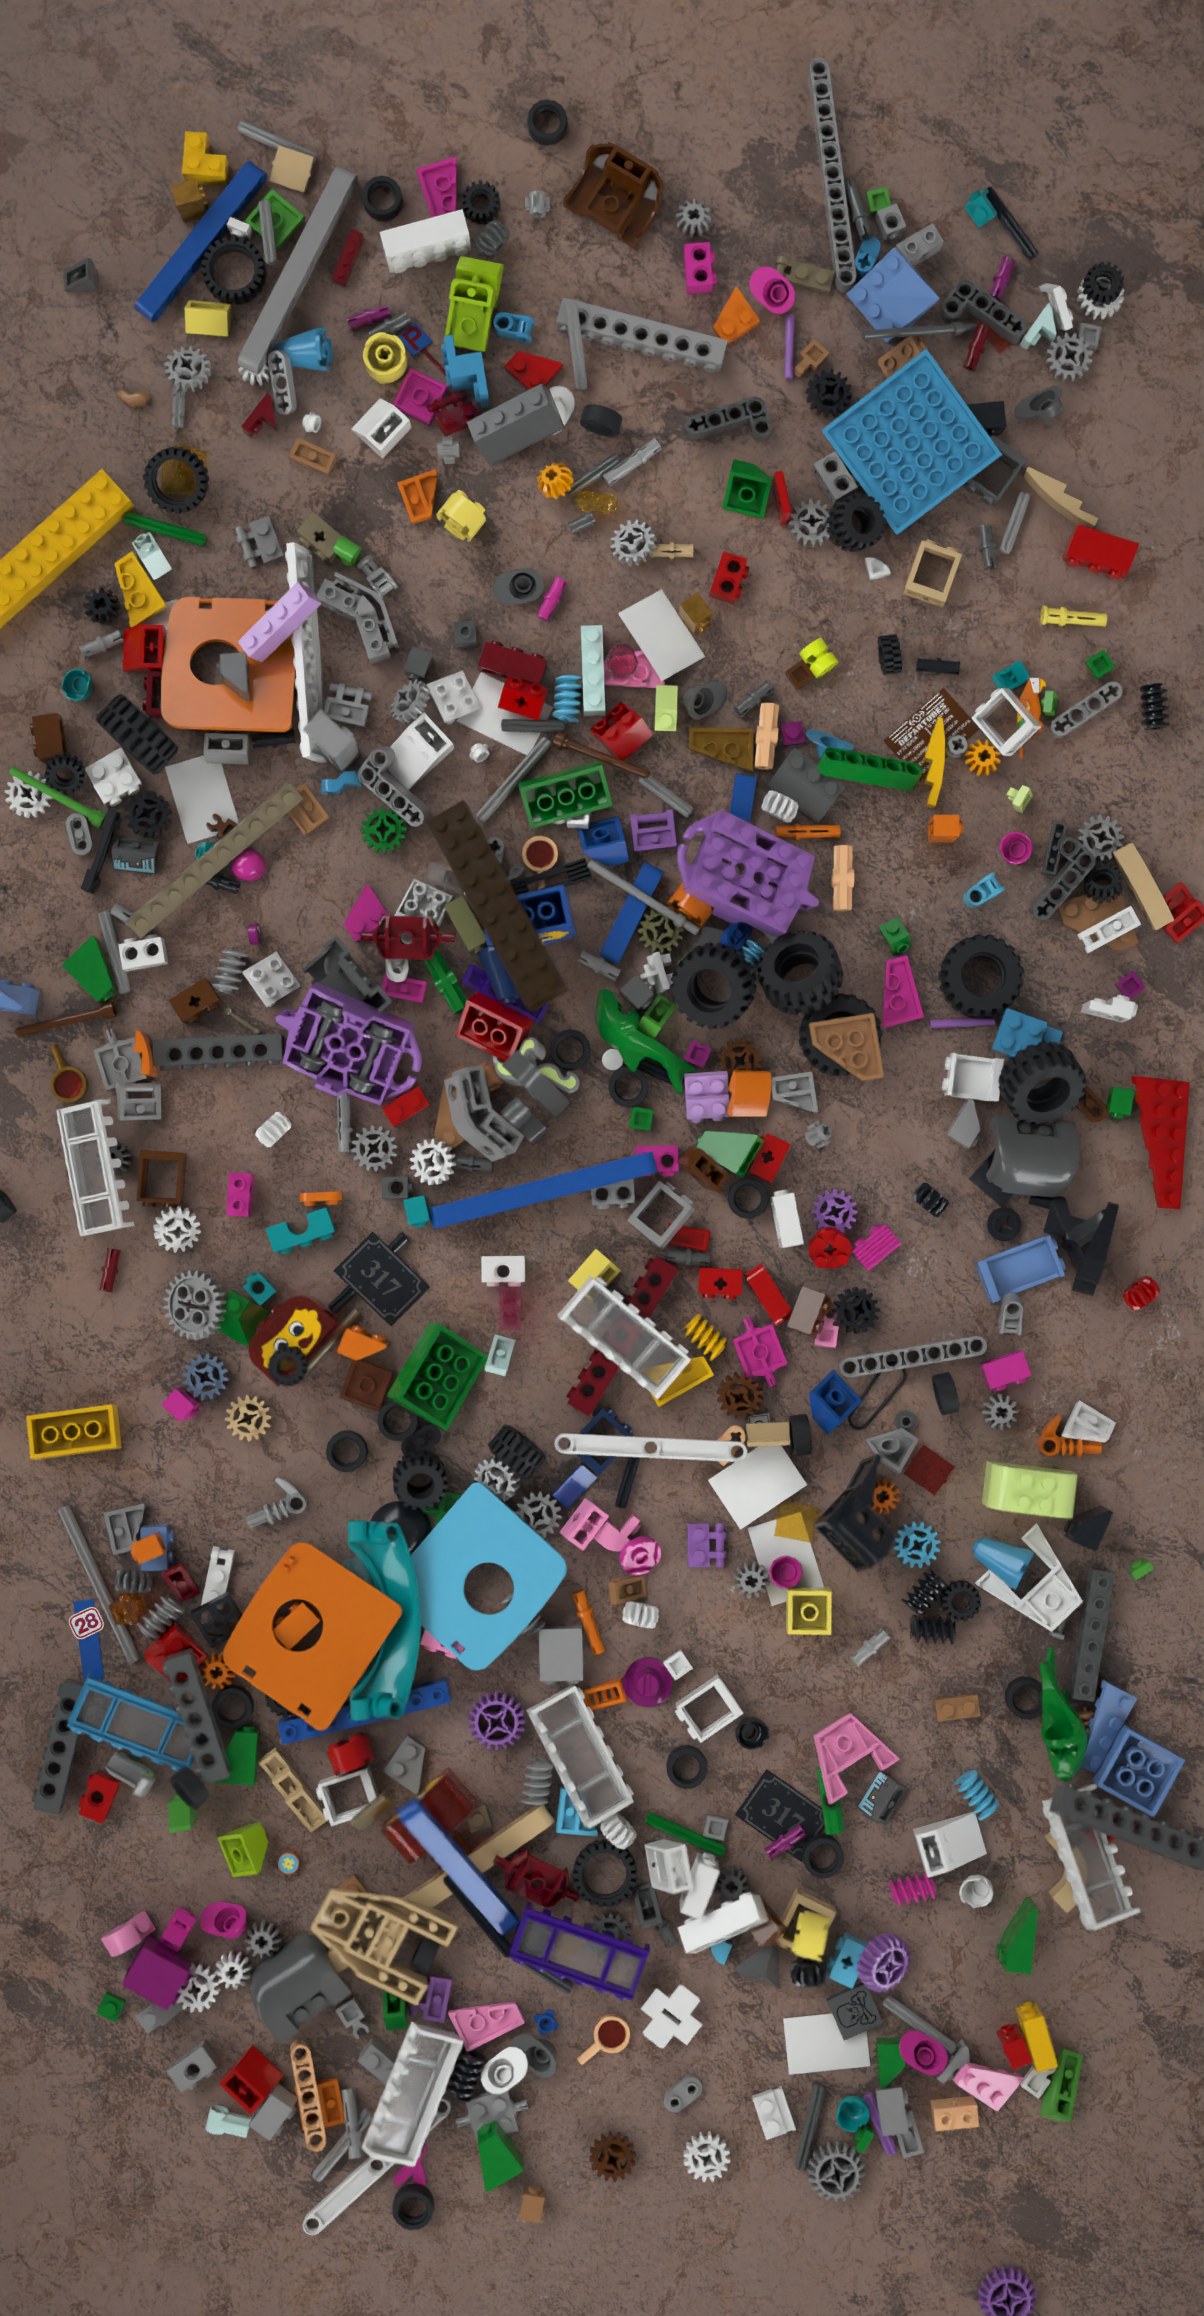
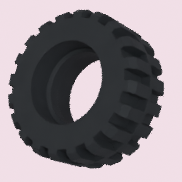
M122 694L116 695L97 715V723L153 775L158 774L178 753V746L145 713Z
M801 930L794 934L789 932L782 938L780 936L774 940L775 943L769 944L766 947V953H762L757 967L758 979L767 1000L770 1001L774 1008H779V1011L784 1013L789 1011L792 1015H798L801 1012L803 1015L810 1014L812 1010H820L824 1004L827 1006L831 1002V998L836 997L839 992L838 988L843 983V969L834 945L821 934L817 936L816 932L812 931L805 933ZM798 965H817L814 973L804 980L797 982L783 980L785 975Z
M978 934L961 940L947 952L940 965V990L946 996L944 999L947 1003L950 1002L953 1005L952 1008L954 1010H959L968 1017H990L1002 1012L1014 1003L1013 1001L1020 994V987L1023 986L1024 979H1022V974L1024 973V968L1020 966V956L1015 955L1013 952L1015 949L1011 945H1006L1005 940L1001 938L996 939L994 935L987 934L982 936ZM978 956L987 957L997 965L1001 980L998 988L992 994L976 996L965 988L961 973L965 963L971 958Z
M712 942L706 943L704 946L699 945L690 951L675 967L671 977L673 983L670 985L671 993H675L672 1000L674 1004L678 1003L679 1008L677 1010L680 1014L685 1013L688 1016L686 1019L689 1022L694 1020L697 1022V1026L703 1028L705 1025H708L709 1029H715L718 1025L720 1028L727 1027L729 1023L733 1024L753 1002V995L757 988V985L753 984L756 981V975L750 971L753 968L751 963L745 962L744 958L746 956L743 953L737 954L735 952L736 948L732 946L725 948V944L719 942L715 946ZM700 970H714L725 977L730 987V998L727 1001L716 1002L702 994L697 984V973Z
M838 993L835 998H831V1002L827 1006L824 1004L820 1010L810 1011V1014H805L802 1019L801 1026L799 1027V1044L802 1047V1053L809 1060L810 1065L816 1067L824 1074L848 1076L851 1073L812 1046L809 1023L826 1021L835 1015L852 1017L874 1013L879 1049L881 1047L883 1031L880 1028V1018H877L874 1008H870L867 1005L868 1002L856 998L857 996Z
M1038 1042V1045H1028L1026 1049L1017 1051L1014 1057L1011 1056L1007 1060V1065L1003 1066L998 1081L999 1091L1010 1112L1018 1120L1029 1124L1031 1122L1033 1124H1041V1122L1051 1123L1056 1118L1058 1120L1063 1118L1065 1113L1069 1114L1073 1107L1079 1104L1081 1101L1080 1097H1083L1086 1087L1085 1073L1073 1052L1062 1044ZM1053 1077L1046 1085L1031 1089L1039 1081Z

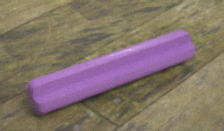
M872 2092L864 2094L863 2100L869 2106L870 2117L886 2155L896 2154L897 2148L892 2136H882L878 2105Z

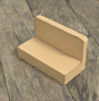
M789 1422L746 1423L747 1447L791 1445Z

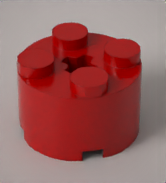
M360 1732L349 1737V1742L343 1744V1741L340 1740L327 1746L329 1750L326 1753L335 1776L341 1774L340 1770L344 1774L364 1766L365 1763L369 1762L368 1759L370 1762L376 1760L367 1735L363 1736V1733Z

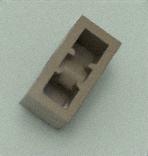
M312 512L298 528L297 534L300 537L298 540L306 548L312 547L316 551L314 554L321 561L327 560L332 564L338 557L333 552V548L342 535ZM319 537L322 539L324 537L325 541H317V538Z

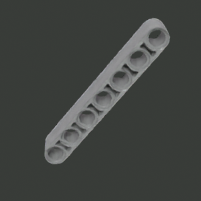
M976 1335L845 1357L839 1362L838 1368L846 1377L863 1376L979 1356L986 1351L987 1343L982 1337ZM977 1339L980 1341L981 1347L978 1351H973L971 1343ZM954 1343H957L960 1347L956 1355H952L949 1351L950 1346ZM932 1347H936L939 1351L938 1356L934 1359L928 1355V1351ZM915 1350L918 1355L917 1360L909 1362L907 1354ZM890 1354H894L897 1358L896 1363L892 1366H888L886 1363V1358ZM868 1358L875 1360V1367L873 1369L865 1367V1361ZM848 1361L854 1363V1370L851 1373H846L843 1369L844 1364Z

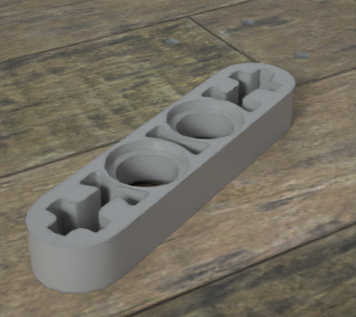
M1109 682L1068 709L1050 723V734L1055 738L1064 737L1116 702L1122 695L1121 685L1117 682ZM1108 687L1111 690L1115 688L1117 691L1115 693L1116 697L1110 695L1104 700L1102 696L1109 691ZM1092 698L1097 699L1100 702L1099 709H1091L1089 700ZM1072 711H1080L1083 716L1082 720L1074 721L1071 717ZM1067 719L1069 724L1062 729L1063 732L1060 730L1056 732L1054 729L1057 726L1056 723L1061 725Z

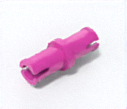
M555 576L549 592L545 593V600L537 613L539 618L549 621L555 606L560 603L559 598L567 585L565 580Z

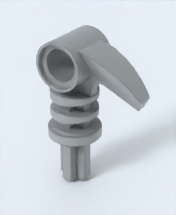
M277 1477L275 1481L286 1492V1497L280 1499L279 1504L273 1502V1506H270L268 1503L264 1504V1510L246 1517L247 1523L250 1528L266 1522L272 1525L275 1524L276 1518L282 1520L283 1515L289 1517V1513L299 1514L308 1506L307 1496L292 1482ZM297 1497L302 1500V1508H295L293 1506V1498Z

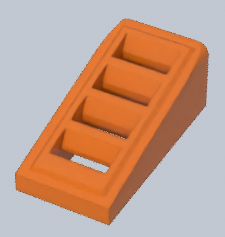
M623 1677L582 1690L585 1696L583 1702L591 1710L623 1703L628 1700L623 1689ZM615 1687L618 1689L619 1696H617ZM606 1689L610 1690L612 1698L609 1699ZM598 1691H601L604 1701H600ZM590 1693H593L595 1704L591 1702Z

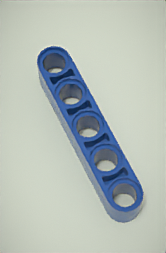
M645 862L633 886L652 897L664 871ZM631 894L628 895L599 956L616 964L620 963L648 906Z

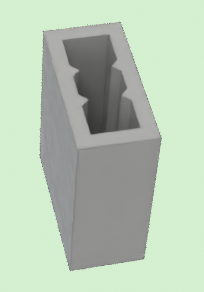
M582 1625L543 1626L539 1629L540 1682H545L546 1685L558 1684V1681H566V1684H578L579 1681H583Z

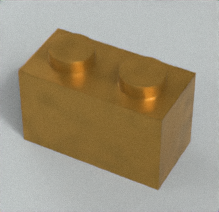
M196 179L171 185L175 203L183 223L200 219L206 214V208L209 207V203L203 186H198Z
M696 592L680 604L679 616L693 635L698 632L702 634L710 628L713 612L699 593Z

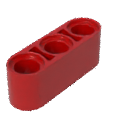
M762 1263L743 1274L776 1327L790 1319L792 1310Z

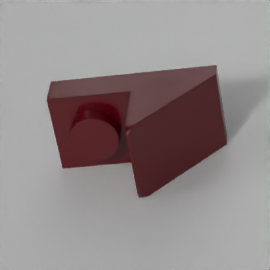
M268 393L241 426L243 432L250 438L260 432L263 422L277 431L274 403L271 395Z
M180 1563L162 1572V1576L180 1602L200 1594L198 1585L190 1575L188 1563Z

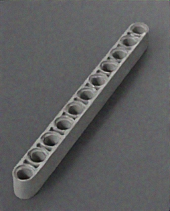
M815 58L810 64L808 81L833 271H835L834 278L837 290L841 293H848L854 287L856 281V268L828 62L825 59ZM814 70H821L823 73L816 74ZM822 90L826 94L819 95L817 91ZM826 111L829 115L823 116L819 112ZM829 132L831 136L826 137L822 133ZM830 152L834 157H827L825 153ZM833 173V174H835L837 177H836V178H830V177H828L827 174ZM837 194L840 198L833 199L830 195ZM833 215H840L843 219L836 220L833 218ZM841 235L845 240L839 241L835 237ZM844 256L848 261L842 262L838 257ZM848 277L851 282L845 283L841 278Z
M340 166L334 169L239 355L238 366L257 375L262 371L356 186L357 174Z

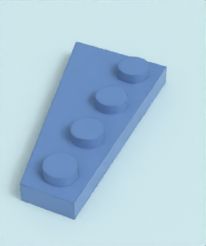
M1104 1680L1101 1684V1688H1103L1101 1696L1096 1699L1095 1706L1097 1709L1094 1718H1090L1089 1721L1090 1731L1086 1755L1081 1766L1095 1774L1098 1772L1138 1699Z

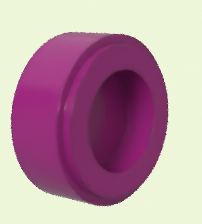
M258 923L248 926V938L252 945L261 944L262 936Z

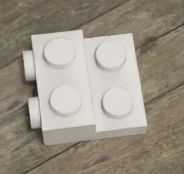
M122 748L85 768L95 790L107 807L109 805L111 807L116 806L122 802L121 798L128 794L129 796L135 795L141 790L140 787L144 786Z
M1117 995V997H1112L1107 1001L1094 998V1000H1090L1082 1005L1081 1013L1123 1023L1131 1020V1017H1135L1138 1005L1135 1002L1129 1001V997Z

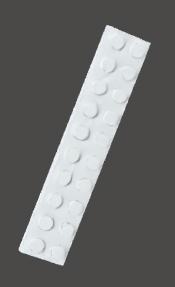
M295 542L287 543L285 558L288 563L287 581L290 589L299 582L309 587L316 595L313 552ZM316 609L293 632L292 645L295 652L293 665L296 669L295 687L298 692L296 706L300 718L298 722V729L301 733L300 752L304 758L318 763H326L328 759L315 745V741H312L308 734L303 731V728L320 710L324 712Z

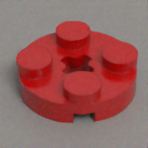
M826 1227L818 1230L808 1243L809 1256L818 1268L833 1269L844 1266L848 1263L852 1252L849 1236L840 1232V1229L835 1227ZM831 1244L835 1249L829 1252L825 1250L828 1247L827 1245Z

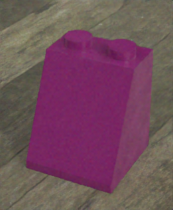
M149 1934L127 1969L122 1986L168 2010L171 2004L175 2005L181 1995L178 1991L181 1986L188 1984L192 1976L189 1973L191 1965L174 1951L159 1943L156 1937Z

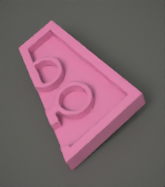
M642 650L603 660L604 685L656 689V685H665L664 680L660 679Z
M516 2001L448 2010V2015L459 2037L464 2041L463 2045L466 2052L525 2023V2019Z
M965 2063L953 2078V2081L956 2085L998 2112L1023 2081L1024 2077L1018 2072L1012 2074L1007 2073L1003 2069H998L997 2071L991 2070L987 2066Z

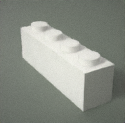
M748 1892L740 1895V1900L727 1901L721 1904V1908L718 1910L710 1909L705 1911L701 1920L694 1917L685 1920V1925L678 1927L686 1953L696 1954L769 1921L761 1896Z

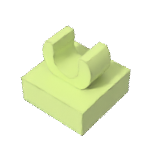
M1024 785L1021 786L1019 791L1010 787L1006 794L1009 796L1008 799L1013 801L1012 805L1015 811L1020 813L1024 812L1033 796L1030 788Z

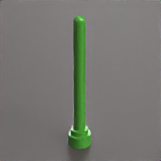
M11 767L9 770L12 776L88 817V820L92 822L91 825L99 828L107 814L100 809L97 811L85 807L16 767Z

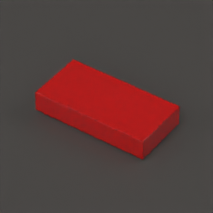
M682 1226L668 1245L707 1252L711 1231Z

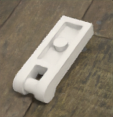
M1129 906L1077 934L1079 940L1084 942L1086 946L1084 949L1089 953L1138 927L1141 923L1133 908ZM1093 933H1095L1098 938V941L1094 943L1090 937V935Z
M213 1546L201 1605L227 1592L235 1550L228 1549V1551L220 1550V1547ZM218 1558L226 1559L225 1565L219 1564ZM224 1603L217 1605V1608L221 1610L224 1607Z

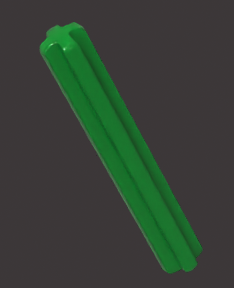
M126 512L124 522L127 525L196 545L204 546L207 540V536L203 533L134 513Z
M649 1812L645 1818V1824L716 1856L722 1857L725 1852V1845L654 1813Z

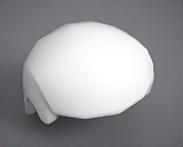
M970 1875L962 1882L959 1894L963 1903H968L973 1908L987 1906L992 1901L994 1889L992 1883L986 1877Z

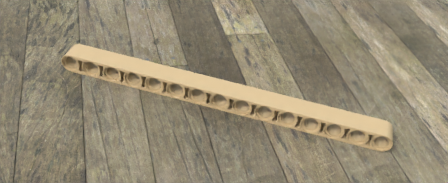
M544 1804L536 1805L476 1846L467 1856L483 1873L495 1865L493 1860L496 1858V1855L505 1858L547 1829L555 1820ZM443 1869L402 1899L433 1908L452 1895V1892L443 1881V1878L448 1874ZM331 1948L327 1950L328 1957L338 1973L348 1967Z

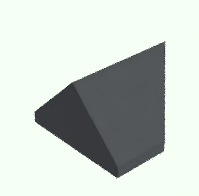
M773 1945L763 1947L735 1968L746 1979L779 1989V1952Z

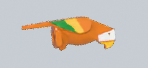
M1029 678L1019 701L1041 725L1035 732L1040 733L1044 725L1039 721L1041 703L1038 695L1043 687L1046 688V682L1040 678ZM1017 712V727L1019 729L1026 721ZM1022 745V746L1019 748L1020 759H1023V745Z

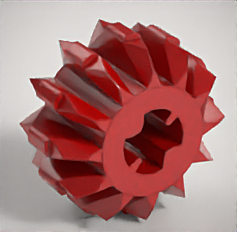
M1144 1276L1129 1285L1124 1290L1122 1297L1127 1306L1132 1310H1139L1154 1301L1159 1296L1161 1290L1155 1280Z

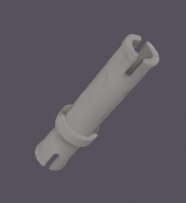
M653 438L640 449H635L631 456L602 475L607 485L611 487L636 467L646 464L649 458L662 450L660 444Z
M347 1092L337 1096L338 1123L336 1133H338V1152H351V1133H353V1128H351L350 1094Z
M355 2088L341 2090L346 2124L345 2139L347 2138L349 2159L363 2157L360 2138L362 2131H360L358 2123Z

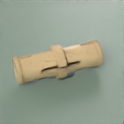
M670 542V544H655L657 546L656 549H651L653 553L651 557H670V559H674V557L693 558V544H674V542Z

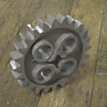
M188 1270V1272H181L180 1276H175V1281L169 1283L172 1289L165 1290L169 1297L163 1299L168 1302V1305L163 1307V1309L169 1311L165 1317H171L168 1324L175 1325L173 1331H180V1337L186 1336L188 1340H199L208 1338L209 1334H215V1329L221 1327L218 1321H224L221 1313L227 1311L222 1308V1305L227 1303V1301L221 1300V1297L225 1295V1292H219L222 1285H215L216 1278H210V1273H203V1270ZM180 1301H183V1302H185V1303H186V1302H191V1303L194 1304V1305H191V1304H188V1305H186V1304H181ZM197 1305H206L209 1306L210 1309L206 1307L199 1308Z

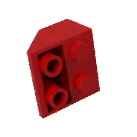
M141 624L124 629L123 672L148 673V671H162L167 633L163 625Z
M622 702L614 706L607 715L597 721L590 729L592 734L612 756L623 761L653 736L644 720Z
M175 1620L171 1626L167 1627L165 1633H161L160 1639H156L144 1651L145 1661L169 1681V1676L166 1677L163 1670V1664L167 1656L192 1648L199 1665L207 1657V1654L193 1636ZM178 1672V1677L181 1680H185L188 1677L185 1672Z
M252 2045L223 2075L219 2085L251 2115L267 2098L284 2074L262 2052Z

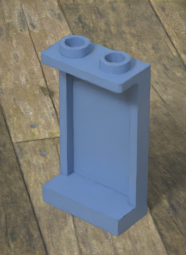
M1045 1235L974 1262L989 1302H997L1007 1293H1017L1051 1279L1064 1276L1063 1270H1066L1063 1259L1058 1258L1056 1253L1058 1245L1055 1239L1051 1238L1050 1235Z

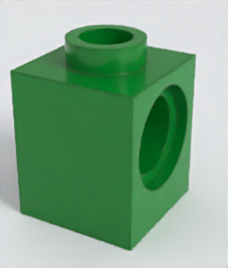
M1115 1086L1109 1087L1106 1107L1108 1113L1111 1114V1118L1124 1119V1116L1131 1115L1135 1090Z

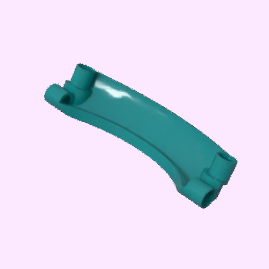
M366 1520L348 1521V1547L364 1563L371 1575L375 1588L399 1603L402 1607L400 1618L372 1659L364 1675L350 1693L351 1720L370 1719V1716L398 1719L404 1713L411 1690L420 1643L421 1611L413 1562L401 1527L397 1523Z

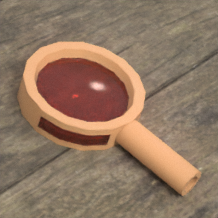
M532 837L523 847L522 857L525 865L533 872H536V874L552 869L558 859L557 846L548 837ZM545 879L537 881V890L545 887Z
M607 2014L601 2017L594 2028L595 2043L577 2058L579 2063L583 2065L600 2049L608 2053H617L623 2050L630 2039V2028L627 2021L616 2014Z

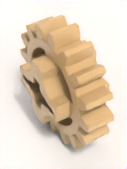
M247 1394L245 1400L240 1396L237 1398L238 1403L234 1401L230 1403L233 1409L226 1410L230 1416L226 1417L225 1421H230L231 1423L227 1426V1429L233 1428L232 1436L239 1434V1440H243L245 1436L248 1442L252 1441V1436L258 1440L260 1439L259 1433L265 1435L267 1433L265 1427H271L272 1425L267 1422L268 1419L273 1418V1415L267 1414L271 1408L263 1406L266 1402L265 1400L258 1402L259 1396L257 1395L251 1399L250 1394ZM248 1404H253L257 1406L259 1409H252ZM239 1408L240 1415L239 1418L235 1420V1414L237 1409ZM247 1414H257L256 1416H254L253 1419H251V1423L250 1421L241 1422V1420H243L244 1417L247 1416ZM263 1416L262 1424L259 1427L257 1422L259 1417ZM239 1427H246L250 1432H245L241 1430Z

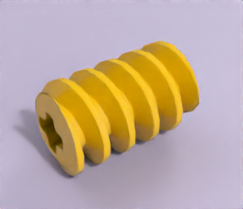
M699 1313L682 1330L687 1329L685 1337L693 1335L692 1343L699 1341L698 1349L706 1347L704 1355L712 1353L710 1357L712 1361L728 1344L724 1345L726 1342L725 1337L718 1339L719 1331L712 1333L713 1325L706 1327L708 1322L706 1319L699 1321L702 1316Z

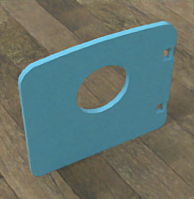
M480 1482L470 1485L411 1555L419 1591L421 1626L471 1670H481L488 1667L519 1636L557 1589L567 1571V1564L563 1556ZM490 1562L502 1566L508 1571L514 1583V1594L510 1604L506 1609L496 1614H484L475 1610L465 1596L464 1585L466 1577L475 1566L481 1563ZM455 1641H458L465 1648L462 1653L452 1646Z

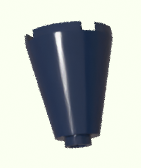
M494 946L480 950L478 952L479 959L498 1001L503 1002V1005L515 1003V999L519 998V993Z

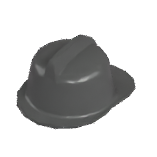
M1051 386L1024 398L1015 407V416L1020 419L1034 417L1043 422L1053 419L1064 410L1060 400L1062 395L1061 388L1059 386Z
M529 568L500 574L493 584L495 598L504 605H517L534 601L541 596L544 590L542 576L537 571Z
M718 680L702 685H693L686 690L684 697L680 699V703L684 705L692 719H702L721 709L727 698V689L724 683Z
M520 2034L514 2038L512 2047L519 2048L525 2053L528 2067L535 2075L541 2078L553 2076L557 2066V2052L550 2041L536 2039L528 2034Z

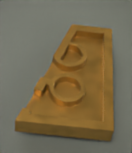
M689 727L690 751L753 772V728Z

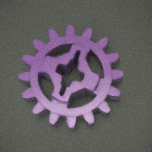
M832 1189V1194L825 1190L824 1197L817 1195L819 1202H812L816 1206V1210L810 1211V1213L816 1214L812 1221L819 1222L817 1228L835 1227L840 1229L842 1233H844V1227L851 1229L852 1227L849 1222H856L852 1215L858 1213V1211L852 1209L856 1202L850 1203L849 1201L852 1196L844 1197V1190L837 1194L836 1189ZM833 1197L839 1198L845 1203L841 1205L835 1203ZM825 1201L826 1208L824 1212L820 1213L821 1205ZM832 1206L838 1209L843 1208L839 1210L836 1218L834 1215L825 1216L832 1210ZM848 1211L847 1219L843 1223L842 1216L844 1212ZM823 1220H832L835 1226L827 1225Z

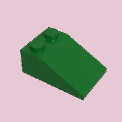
M1031 1897L1024 1899L1000 1937V1944L996 1945V1958L999 1959V1964L1002 1965L1005 1972L1030 1975L1032 1973L1038 1908Z

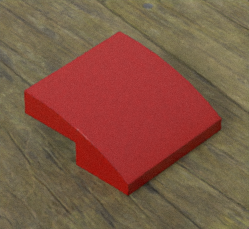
M1179 882L1163 895L1174 921L1162 928L1175 943H1179L1204 922V907L1199 900L1194 899L1183 882Z

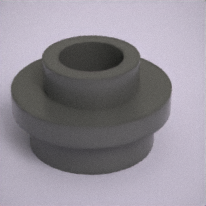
M900 1411L895 1417V1425L898 1429L902 1427L909 1432L916 1426V1417L910 1411ZM903 1418H909L910 1422L908 1425L902 1424Z

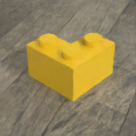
M185 131L182 165L184 180L196 179L198 185L227 187L230 165L226 155L210 154V141L207 133Z

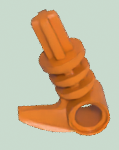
M1060 1415L1054 1416L1047 1423L1041 1437L1037 1441L1038 1450L1046 1456H1054L1057 1453H1060L1061 1456H1064L1065 1453L1068 1456H1072V1453H1075L1076 1457L1081 1458L1082 1453L1100 1454L1102 1451L1101 1442L1082 1439L1072 1440V1438L1065 1440L1063 1436L1058 1437L1056 1429L1062 1418ZM1047 1440L1053 1442V1448L1050 1451H1045L1043 1447Z

